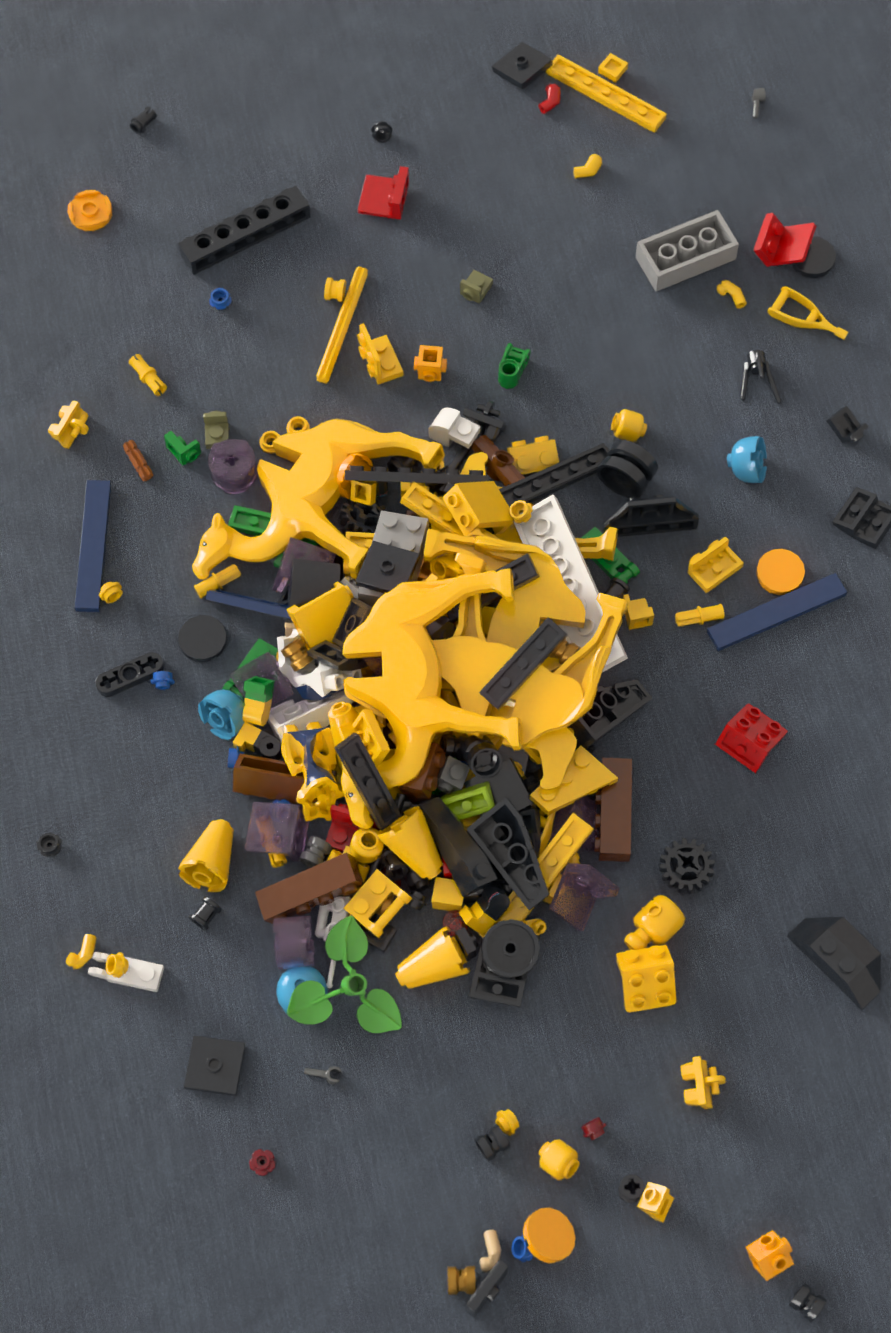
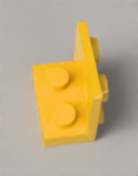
M364 323L360 324V333L357 334L360 343L358 349L361 358L366 359L368 362L367 370L370 377H375L379 385L404 376L403 369L387 335L371 340Z

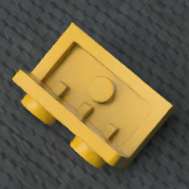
M547 435L534 438L535 442L526 444L525 440L512 442V447L507 448V452L513 456V465L521 474L538 472L559 463L555 439H549Z
M727 537L720 541H713L706 551L702 554H695L689 561L688 574L705 593H708L743 567L744 562L728 546L729 539Z
M363 709L352 725H341L338 728L342 741L353 733L359 734L376 768L379 767L390 751L388 742L385 740L372 709Z

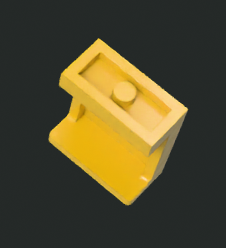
M494 481L456 483L443 496L445 504L464 536H467L477 528L489 527L493 528L496 535L503 534L514 523V518L510 515V507Z
M336 582L333 584L335 588L301 607L293 605L286 609L299 636L305 642L306 650L325 640L335 644L332 642V639L351 599L354 597L347 585L344 586Z

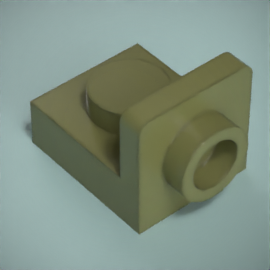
M473 270L467 280L462 279L460 282V294L465 299L480 304L493 285V279Z
M221 411L204 413L206 449L230 447L227 413Z

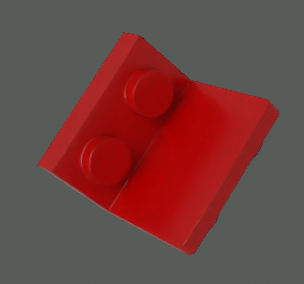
M400 166L398 175H394V178L366 175L358 213L401 220L409 187V167Z
M774 213L766 214L753 251L766 267L804 262L816 230V225L808 223L784 227Z
M747 704L726 724L715 745L756 773L769 752L786 736L788 731L778 722L763 714L758 708Z
M331 804L330 814L332 823L326 842L332 846V849L343 853L346 846L350 847L353 834L361 828L352 822L348 805L338 804L336 806ZM373 820L372 828H375L379 831L380 829L377 827Z

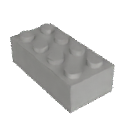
M716 210L638 241L636 259L656 292L736 260L739 243L720 212Z
M381 511L373 541L419 553L420 559L410 582L418 580L424 558L427 530L430 529L429 519ZM359 586L358 599L373 607L377 600L385 593Z

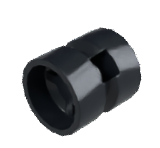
M472 735L465 740L461 750L462 756L476 776L489 778L499 772L502 767V757L488 736L484 735L483 739Z

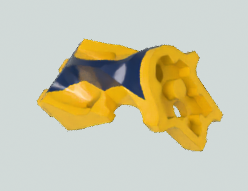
M310 722L306 725V730L298 731L297 726L294 724L286 725L283 732L281 752L292 776L303 772L304 784L297 793V802L303 804L305 822L316 818H325L326 821H331V804L335 805L338 798L345 797L342 786L337 784L331 770L336 768V752L331 729L329 727L322 728L319 722ZM315 798H317L318 801L316 803H312V801Z

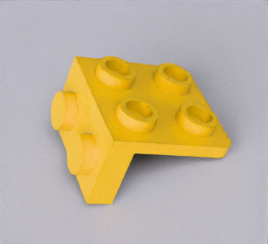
M655 945L649 948L616 953V961L622 976L624 1007L627 1012L671 1006L676 1003L674 962L667 945Z

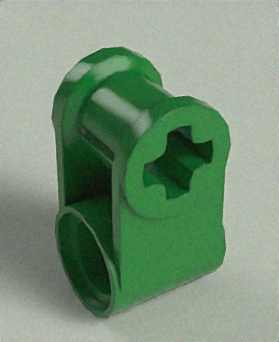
M512 343L507 344L499 364L498 382L501 387L512 389L517 386L529 362L530 349L523 350L514 347Z

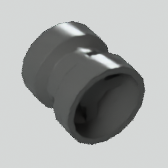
M310 836L307 841L308 848L301 853L299 861L309 868L324 862V856L330 854L332 846L323 839Z

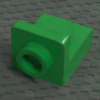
M172 431L164 435L167 449L182 466L188 462L195 461L201 454L200 443L197 439L187 445L181 436L177 437Z

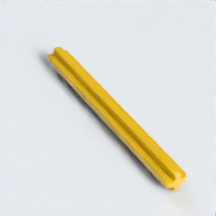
M359 266L355 270L316 375L318 382L324 384L329 382L368 275L366 268Z

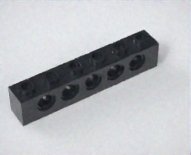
M297 186L285 189L281 193L264 199L261 203L251 208L244 209L241 213L225 218L222 222L212 227L205 228L196 235L186 237L178 243L181 257L192 274L195 275L311 218L309 203Z

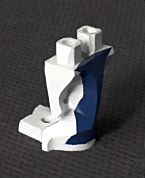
M295 628L289 637H277L279 658L278 663L274 667V673H278L287 687L297 689L303 699L323 700L344 691V679L347 677L362 678L361 669L339 671L320 661L317 667L314 665V660L294 672L290 666V659L285 658L281 650L294 640L300 638Z

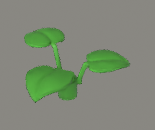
M353 916L340 920L328 933L325 949L331 960H342L343 966L350 974L343 978L340 989L325 994L323 985L317 981L309 980L300 983L292 992L287 1008L288 1016L302 1024L312 1025L321 1023L329 1018L333 1010L328 998L345 993L348 996L360 995V1001L363 1004L357 1010V1019L364 1030L370 1033H383L401 1029L400 1012L389 993L382 989H372L365 999L367 981L363 975L357 974L356 970L352 969L347 961L358 962L366 955L368 950L367 937Z

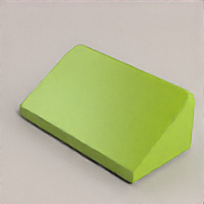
M488 781L445 794L441 797V800L459 820L488 812L495 806Z

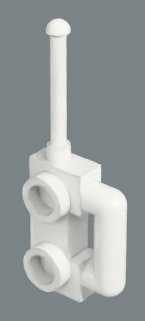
M338 896L334 898V902L324 906L320 905L315 929L316 937L324 938L323 940L326 942L328 933L333 926L340 920L351 916L344 910V907L352 898ZM329 911H331L333 913L331 923L326 927ZM331 960L326 983L327 988L333 987L332 981L336 965L334 960Z

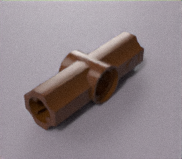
M487 435L480 436L473 442L471 448L475 454L484 452L488 455V461L485 464L488 467L486 474L491 479L500 481L506 487L525 478L513 465V456L507 451L499 450Z

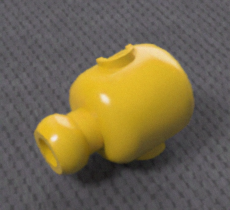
M657 895L634 916L633 921L637 930L627 934L624 943L630 950L647 948L650 942L654 945H663L682 928L685 923V916L672 900L664 895Z

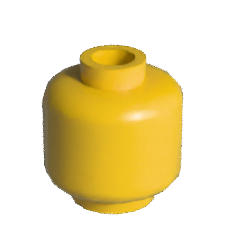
M623 409L620 413H615L611 430L614 431V436L618 439L636 442L639 437H644L647 424L644 423V416L642 414Z
M372 827L369 829L361 828L353 834L350 843V853L358 862L364 864L372 863L381 855L384 843L377 836L379 835L377 829Z
M560 1139L554 1140L551 1143L546 1142L539 1151L541 1156L539 1161L540 1167L557 1180L571 1178L579 1167L578 1152Z

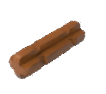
M129 440L123 444L124 450L142 481L152 479L153 472L137 448L135 441Z

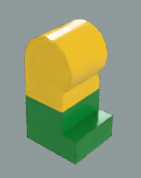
M258 676L245 680L244 691H246L242 716L244 722L264 726L267 723L275 680Z

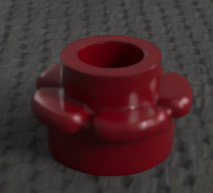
M600 1117L587 1122L581 1127L584 1132L583 1137H590L591 1140L600 1137L605 1133L603 1128L607 1125L606 1122L603 1123Z
M256 1150L249 1161L251 1170L255 1171L259 1176H265L272 1172L276 1165L274 1154L269 1150ZM261 1160H265L263 1165L260 1164Z

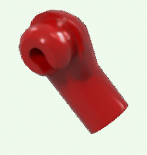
M549 84L545 91H548L547 99L538 106L543 114L560 103L561 89L557 84Z

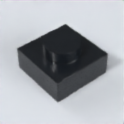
M465 927L456 931L455 938L467 961L476 957V947L479 945L473 933L468 934Z

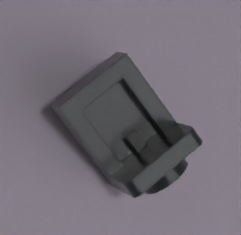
M847 406L842 407L826 420L842 443L858 441L864 436L863 431L869 427L866 423L859 424Z

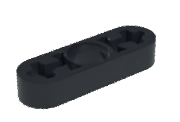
M150 652L110 669L97 677L96 687L98 692L102 696L111 697L153 678L154 672L164 670L163 660L159 654ZM153 661L156 663V668L152 669L149 666V662ZM139 665L142 666V669L144 670V674H141ZM133 669L137 672V675L134 679L127 680L123 677L125 671ZM117 675H119L121 684H119L116 679ZM107 680L111 683V687L108 689L104 686V682Z

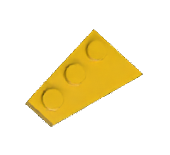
M580 746L574 752L562 783L556 788L547 790L543 789L540 785L530 794L529 799L543 812L550 815L574 803L575 800L583 796L591 795L608 784L610 786L616 783L618 777L584 747Z

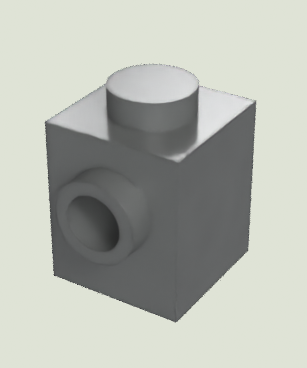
M447 756L444 766L440 768L437 776V789L445 793L461 790L470 767L451 756Z

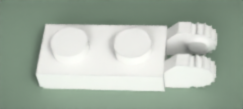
M94 952L92 958L98 962L106 963L109 954ZM125 957L129 963L128 970L120 978L107 974L104 969L89 967V975L107 979L108 982L158 992L164 971L163 965Z

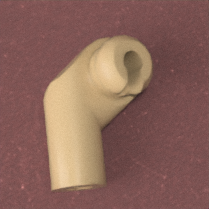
M488 1230L483 1234L488 1257H482L480 1265L485 1273L491 1271L500 1259L501 1247L496 1230Z

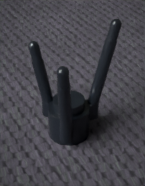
M761 350L749 352L747 354V362L743 364L744 374L740 399L742 401L745 400L749 371L753 374H759L761 379L764 378L765 371L776 402L780 404L781 399L769 368V362L766 361L765 353Z

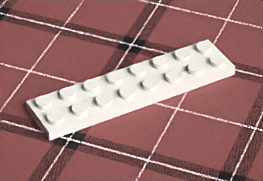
M551 495L532 506L533 511L531 512L530 520L520 524L514 522L523 544L538 546L552 557L560 570L566 586L583 603L586 612L584 628L558 625L567 633L566 641L569 644L575 643L582 648L598 630L603 616L602 608L596 600L599 592L558 499ZM618 635L615 637L610 655L602 672L628 659Z

